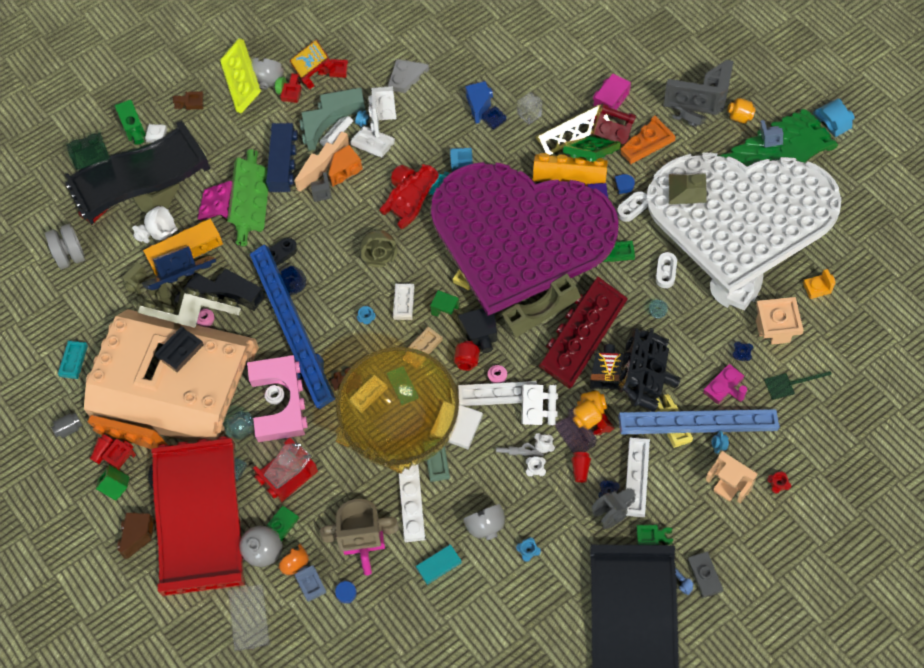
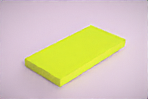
M239 38L222 57L220 62L236 112L242 113L259 95L261 89L256 74L253 71L245 42Z

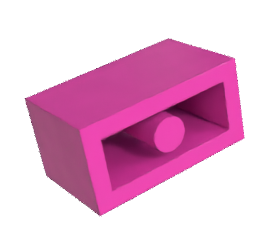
M612 74L609 79H605L602 88L595 92L593 96L594 106L603 103L608 105L609 108L617 110L630 94L631 82Z

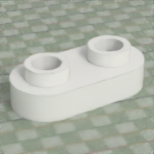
M635 192L618 206V218L628 222L648 207L647 194Z
M663 253L658 258L656 283L661 288H670L675 282L677 258L672 253Z

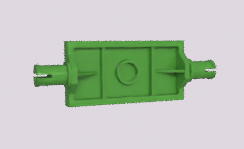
M253 149L247 151L246 160L237 158L234 164L227 222L234 223L236 226V244L239 245L241 241L240 246L248 244V232L252 230L262 232L265 224L268 197L266 183L268 168L257 164L258 152L256 150L254 152Z

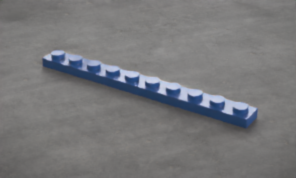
M264 244L250 254L294 358L296 362L299 361L301 374L315 406L321 409L336 398L269 247Z

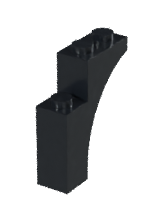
M226 268L216 277L215 282L196 273L193 278L188 280L184 288L185 290L187 287L197 289L203 295L206 292L213 293L219 297L218 299L222 300L224 297L234 299L237 304L253 311L256 310L265 298L261 287ZM179 292L175 297L174 302L176 304V307L181 292Z

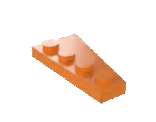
M93 415L87 421L93 427V431L98 434H107L148 449L157 448L159 445H168L152 429Z

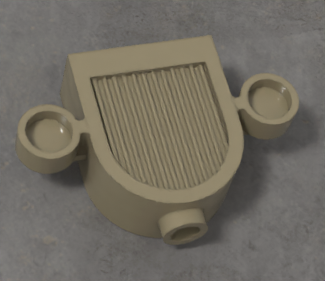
M354 499L340 506L336 513V524L323 526L320 529V536L322 541L326 543L333 542L337 538L340 552L381 546L380 531H383L385 534H393L398 530V522L394 517L378 518L377 508L371 501Z

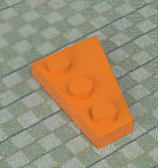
M654 116L648 125H644L641 128V132L637 136H633L620 149L621 155L632 164L674 142L675 135Z

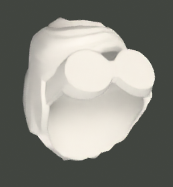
M163 206L150 210L145 216L146 230L156 240L164 241L166 238L172 237L173 233L178 230L169 210Z

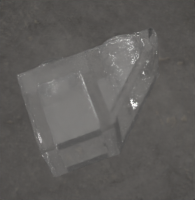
M300 443L286 444L280 450L264 476L276 489L280 488L300 473L312 456Z

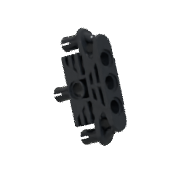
M633 328L628 334L618 383V391L620 393L625 391L630 398V403L634 407L639 405L651 412H654L658 407L659 401L656 398L662 394L663 384L665 383L676 389L681 379L679 376L666 371L669 339L654 333L653 328L640 331L638 328Z

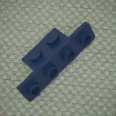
M187 245L154 258L153 262L158 277L143 282L142 285L148 290L159 289L166 282L173 283L178 280V277L183 275L190 276L195 273V270L211 267L212 263L216 262V259L212 256H207L194 262L190 247Z

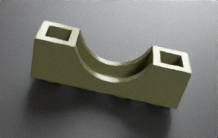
M565 274L550 284L548 292L540 300L529 305L516 304L503 312L502 316L517 338L571 305L581 296L569 275Z

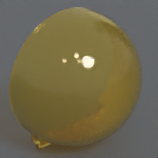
M391 347L368 354L351 367L340 384L336 398V415L339 426L336 430L338 436L335 442L347 448L351 446L353 451L366 460L379 466L390 468L400 474L403 473L405 468L409 470L412 466L426 462L439 453L448 443L457 424L459 397L452 376L437 359L413 348Z

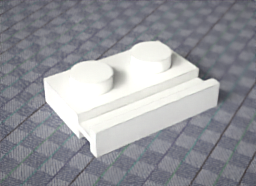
M363 126L362 130L351 139V145L376 156L383 157L391 145H394L395 138L380 132L379 137H376L375 131Z

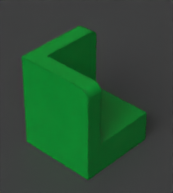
M438 290L430 305L431 315L439 317L441 311L452 314L454 309L458 310L460 306L459 298Z
M109 465L98 478L96 490L113 500H118L128 488L129 476Z

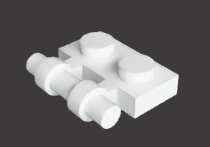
M522 384L521 424L542 425V417H548V425L556 424V417H558V411H556V399H558L556 385H549L548 393H543V385ZM543 399H548V411H543Z

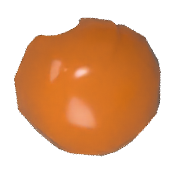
M301 544L298 545V551L291 549L290 554L280 561L279 569L283 574L294 575L298 573L299 569L307 566L309 556Z

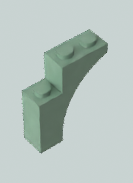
M361 88L320 95L321 102H318V110L302 112L303 120H300L301 131L305 130L302 138L303 143L308 145L309 151L316 150L317 143L322 134L340 118L357 114L359 110L365 111Z

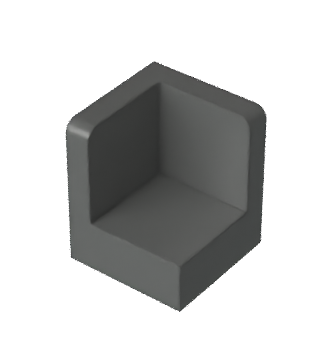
M323 172L324 180L311 182L314 202L332 199L327 172Z

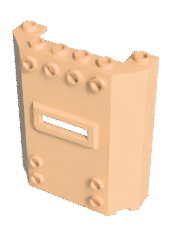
M127 309L115 316L114 321L110 323L108 335L102 341L101 350L94 359L92 371L87 375L84 410L89 417L93 415L152 429L160 435L197 443L198 440L202 439L213 441L219 437H225L226 430L223 422L246 363L254 362L259 349L257 341L254 338L196 325L194 328ZM181 326L203 341L204 345L178 373L164 364L162 360H159L152 379H144L158 343L165 344Z

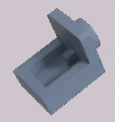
M314 565L302 567L295 574L307 602L327 593Z

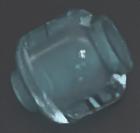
M244 411L234 413L226 419L227 427H225V431L229 437H234L238 440L243 439L254 431L252 415Z

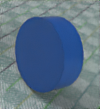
M343 581L337 585L335 595L338 601L348 604L356 598L357 591L353 583Z

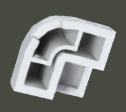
M763 274L729 295L713 279L710 282V290L714 298L723 306L728 308L729 305H733L745 311L749 303L755 301L761 289Z

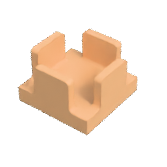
M796 297L757 301L758 315L756 324L759 337L771 338L770 341L773 345L790 343L792 336L803 334L804 330Z
M722 451L716 463L708 472L705 481L709 483L717 475L720 481L714 487V492L731 501L735 494L741 491L737 502L741 503L752 490L758 474Z

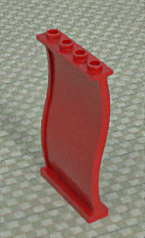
M219 437L213 441L202 439L198 440L197 443L190 444L188 442H180L175 446L164 444L151 449L153 454V490L159 553L158 593L162 596L245 585L243 557L240 554L239 548L241 526L235 473V443L232 438Z

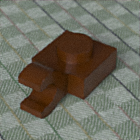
M203 91L185 92V96H173L174 108L181 109L185 106L186 110L203 109Z

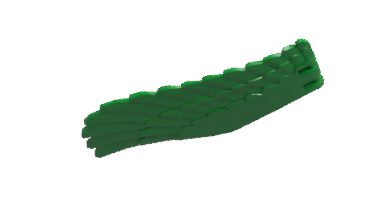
M801 109L800 113H793V116L783 117L780 122L771 123V127L778 126L782 128L783 145L765 148L759 130L757 131L758 136L746 139L745 144L732 148V153L722 154L719 157L727 158L729 156L743 163L746 167L769 159V161L780 160L781 157L796 158V161L806 163L821 151L836 149L838 143L830 138V133L825 127L820 126L821 122L805 109Z

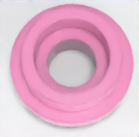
M209 309L200 310L197 324L203 327L211 326L215 319L213 312Z
M495 365L488 370V379L492 383H503L507 378V371L503 366ZM500 372L501 374L496 376L494 373Z

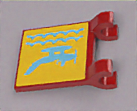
M317 40L289 60L309 90L315 86L310 77L318 70L326 66L332 73L337 69Z

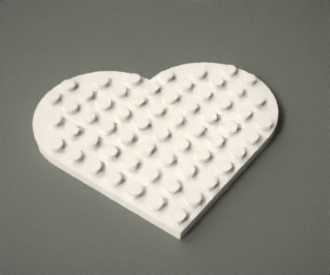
M702 153V155L698 156L688 154L676 158L660 168L654 175V179L649 184L647 190V204L653 220L728 295L825 235L836 223L841 209L839 187L833 177L821 167L808 161L807 163L796 161V158L781 157L780 160L774 161L766 159L746 167L729 156L727 158L719 157L717 153ZM706 173L707 203L669 204V174Z

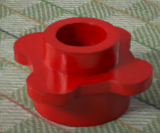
M781 471L774 475H769L767 481L771 483L773 493L778 494L782 490H790L791 483H789L785 472Z

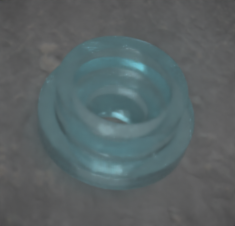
M654 300L649 305V313L654 318H662L668 312V306L662 300Z

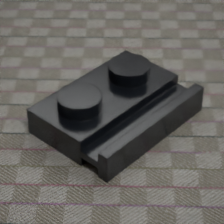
M181 326L155 353V356L178 373L204 344L203 341Z

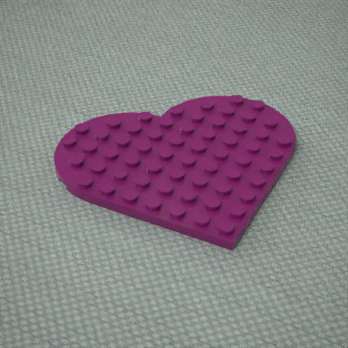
M480 162L461 167L444 178L443 183L439 188H436L432 198L431 216L434 228L487 316L549 289L552 282L565 274L573 278L596 267L609 256L618 238L619 227L616 210L610 200L598 189H592L585 186V183L570 180V182H559V179L549 180L535 185L525 173L511 169L509 165L502 163L493 165Z

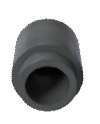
M75 412L53 421L54 426L51 428L56 437L61 436L63 439L78 431L83 425Z

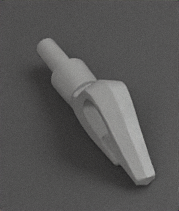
M525 443L519 448L509 446V448L496 447V452L509 453V455L544 456L543 453L539 452L530 443ZM526 447H529V448H531V449H533V450L530 451V450H527V449H525V448H526Z

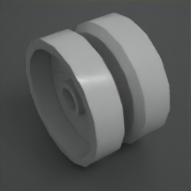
M70 223L61 226L62 238L55 229L45 232L49 250L61 270L70 267L69 254L76 264L86 261L82 247Z

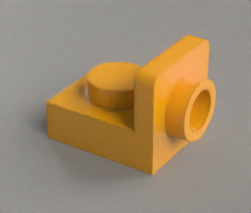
M828 269L823 270L820 276L803 281V286L810 299L831 294L835 285V278L832 274L830 275Z

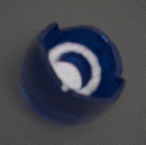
M291 265L281 270V277L289 295H296L304 290L307 279L300 268Z

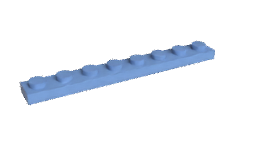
M776 409L625 412L618 415L620 434L778 431L780 428Z

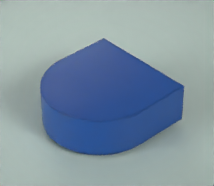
M623 174L614 177L619 194L629 193L634 189L635 180L632 176Z

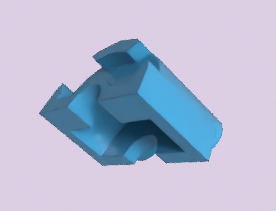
M838 98L813 112L820 122L824 121L826 123L827 130L834 137L852 128L854 114L852 111L847 110Z

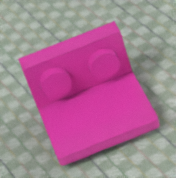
M232 181L204 190L198 215L200 221L218 215L228 219Z

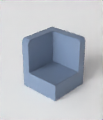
M761 120L760 132L764 147L783 145L782 128L778 126L766 128L765 121Z

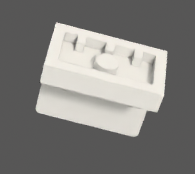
M393 86L372 88V95L369 96V115L371 120H373L371 121V130L375 131L376 137H379V120L396 119Z

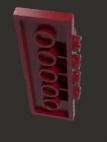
M598 276L594 279L584 295L580 294L581 298L574 302L576 304L574 310L571 308L567 312L565 324L561 323L555 330L557 336L555 339L552 337L545 347L548 350L538 367L569 389L573 387L628 300L627 297Z

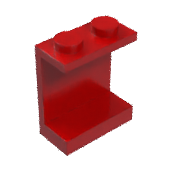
M291 438L284 442L286 449L261 470L257 466L253 468L256 474L254 476L255 480L261 486L264 484L268 488L266 490L273 499L277 498L281 503L318 472L316 464Z

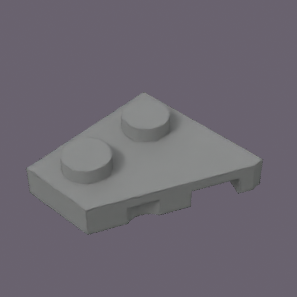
M397 59L388 87L393 86V91L406 93L411 88V85L419 80L420 75L429 71V65Z

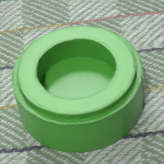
M279 77L275 82L277 94H281L284 83H287L285 77Z

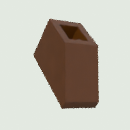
M126 513L125 520H122L121 523L122 538L119 539L117 546L124 559L130 558L152 540L155 520L151 514Z

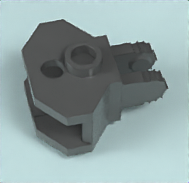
M627 488L619 494L615 491L606 493L593 504L591 510L594 517L600 516L605 512L607 513L601 520L604 530L612 528L626 518L627 508L636 500L635 491Z

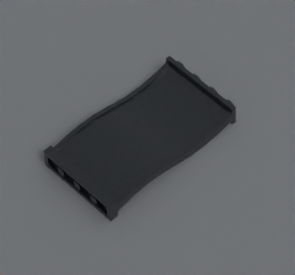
M182 120L177 122L176 129L153 143L99 159L71 176L69 173H66L65 176L68 181L65 184L84 220L88 219L92 225L94 224L93 219L120 202L173 186L201 169L204 172L210 170L211 168L204 152Z
M591 545L592 668H679L675 546Z

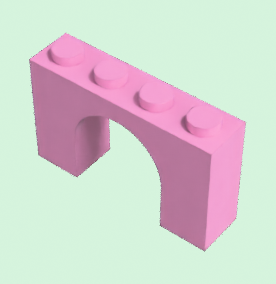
M293 355L248 362L249 382L252 387L280 384L290 391L289 404L282 412L275 415L253 418L257 441L264 442L305 435V428H308L306 416L303 417L302 410H305L304 398L300 397V391H303L302 380H298V373H301L299 361L296 362Z

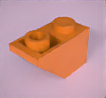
M350 145L334 153L329 171L332 187L362 170L361 159Z

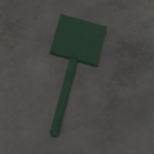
M829 371L790 381L787 373L766 378L764 381L772 400L794 395L795 392L792 388L794 384L829 376L832 373Z

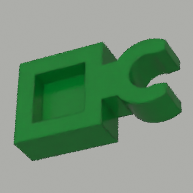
M637 525L636 527L637 545H659V542L665 545L673 544L672 538L668 539L665 537V534H672L673 528L666 527L662 531H658V525Z

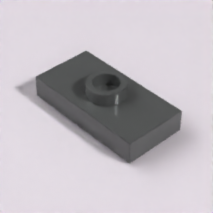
M704 552L688 557V563L702 598L722 593L723 588L709 553Z

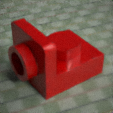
M116 439L101 458L119 470L130 456L134 458L136 454L132 450L134 447L125 440L121 442Z

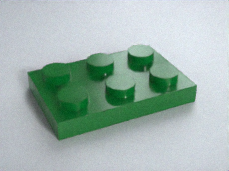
M587 136L564 145L563 153L570 154L572 158L584 157L587 161H597V159L619 150L621 142Z

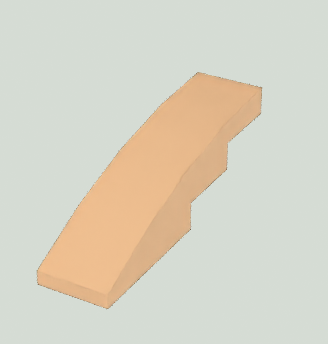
M341 131L334 144L326 142L319 155L313 153L310 155L294 180L297 191H302L311 185V182L319 179L323 172H327L330 169L334 153L349 145L347 133Z

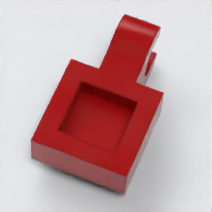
M331 59L337 68L332 73L326 66L318 70L319 75L329 73V77L347 78L348 60Z
M292 73L290 82L284 83L280 96L281 101L299 102L302 91L301 80L298 79L299 74Z

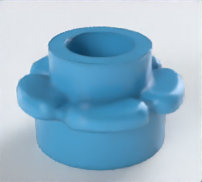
M359 110L355 124L363 127V124L367 125L369 115H367L366 110L364 112Z
M364 306L359 309L357 320L360 323L363 322V324H370L376 315L372 308Z

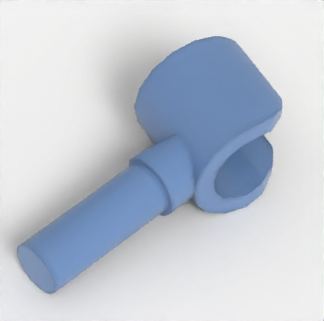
M676 569V577L682 582L679 589L684 594L689 595L693 590V582L682 576Z

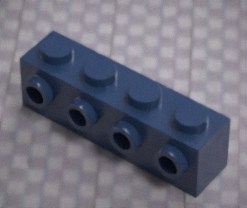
M272 123L266 180L269 192H291V185H294L292 170L296 168L295 159L293 158L294 155H297L295 141H298V131L294 129L293 123Z

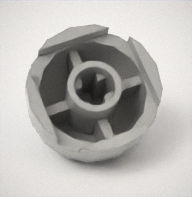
M258 58L251 60L253 71L256 74L261 89L274 87L277 78L283 77L285 68H281V63L265 58L263 61H258Z
M497 504L481 512L474 513L463 520L465 527L473 537H485L488 541L498 536L497 532L505 524V514L501 505Z
M261 525L247 530L243 534L239 545L240 554L243 559L252 566L267 567L275 563L282 551V542L278 532L271 527Z

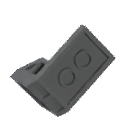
M725 60L707 72L703 85L668 79L664 107L676 108V106H683L688 111L712 115L721 113L725 108L734 61Z

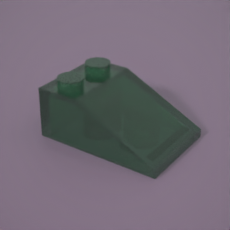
M102 129L67 140L68 153L76 170L110 159Z

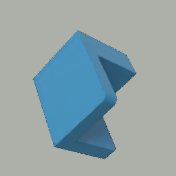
M472 148L450 149L452 172L473 164Z

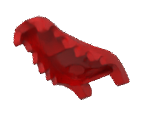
M422 164L421 169L415 175H410L409 178L404 179V183L398 184L379 210L383 215L391 211L401 220L397 226L401 229L407 227L418 216L431 186L439 177L437 170L430 165Z

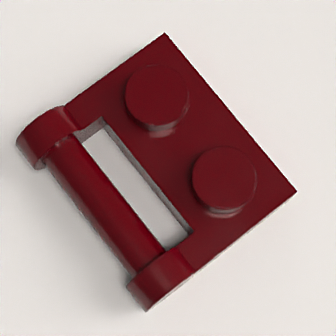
M602 103L591 135L621 142V145H625L636 115L609 108L608 105ZM605 114L625 120V126L604 119Z

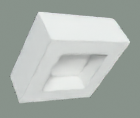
M149 124L145 136L146 142L153 143L166 136V125Z

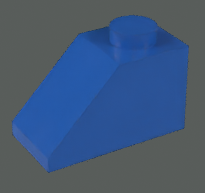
M486 81L465 86L466 98L476 124L481 121L491 106V98H493L491 87L488 88Z

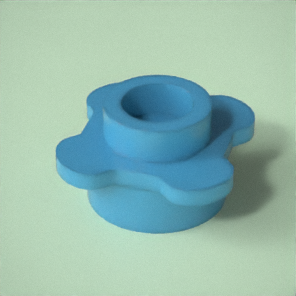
M718 431V434L712 438L711 444L715 448V454H719L720 450L726 451L729 445L728 436L723 435L722 431Z
M527 538L516 546V550L522 554V559L526 562L530 561L533 556H539L541 553V549L537 547L533 538Z

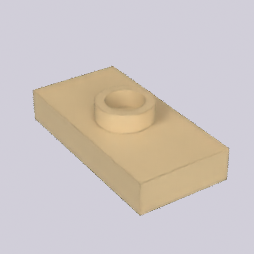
M427 327L403 352V356L416 366H419L441 343L443 337L430 327Z

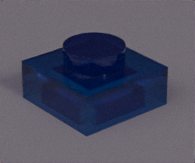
M497 106L482 114V119L492 130L507 121V117Z

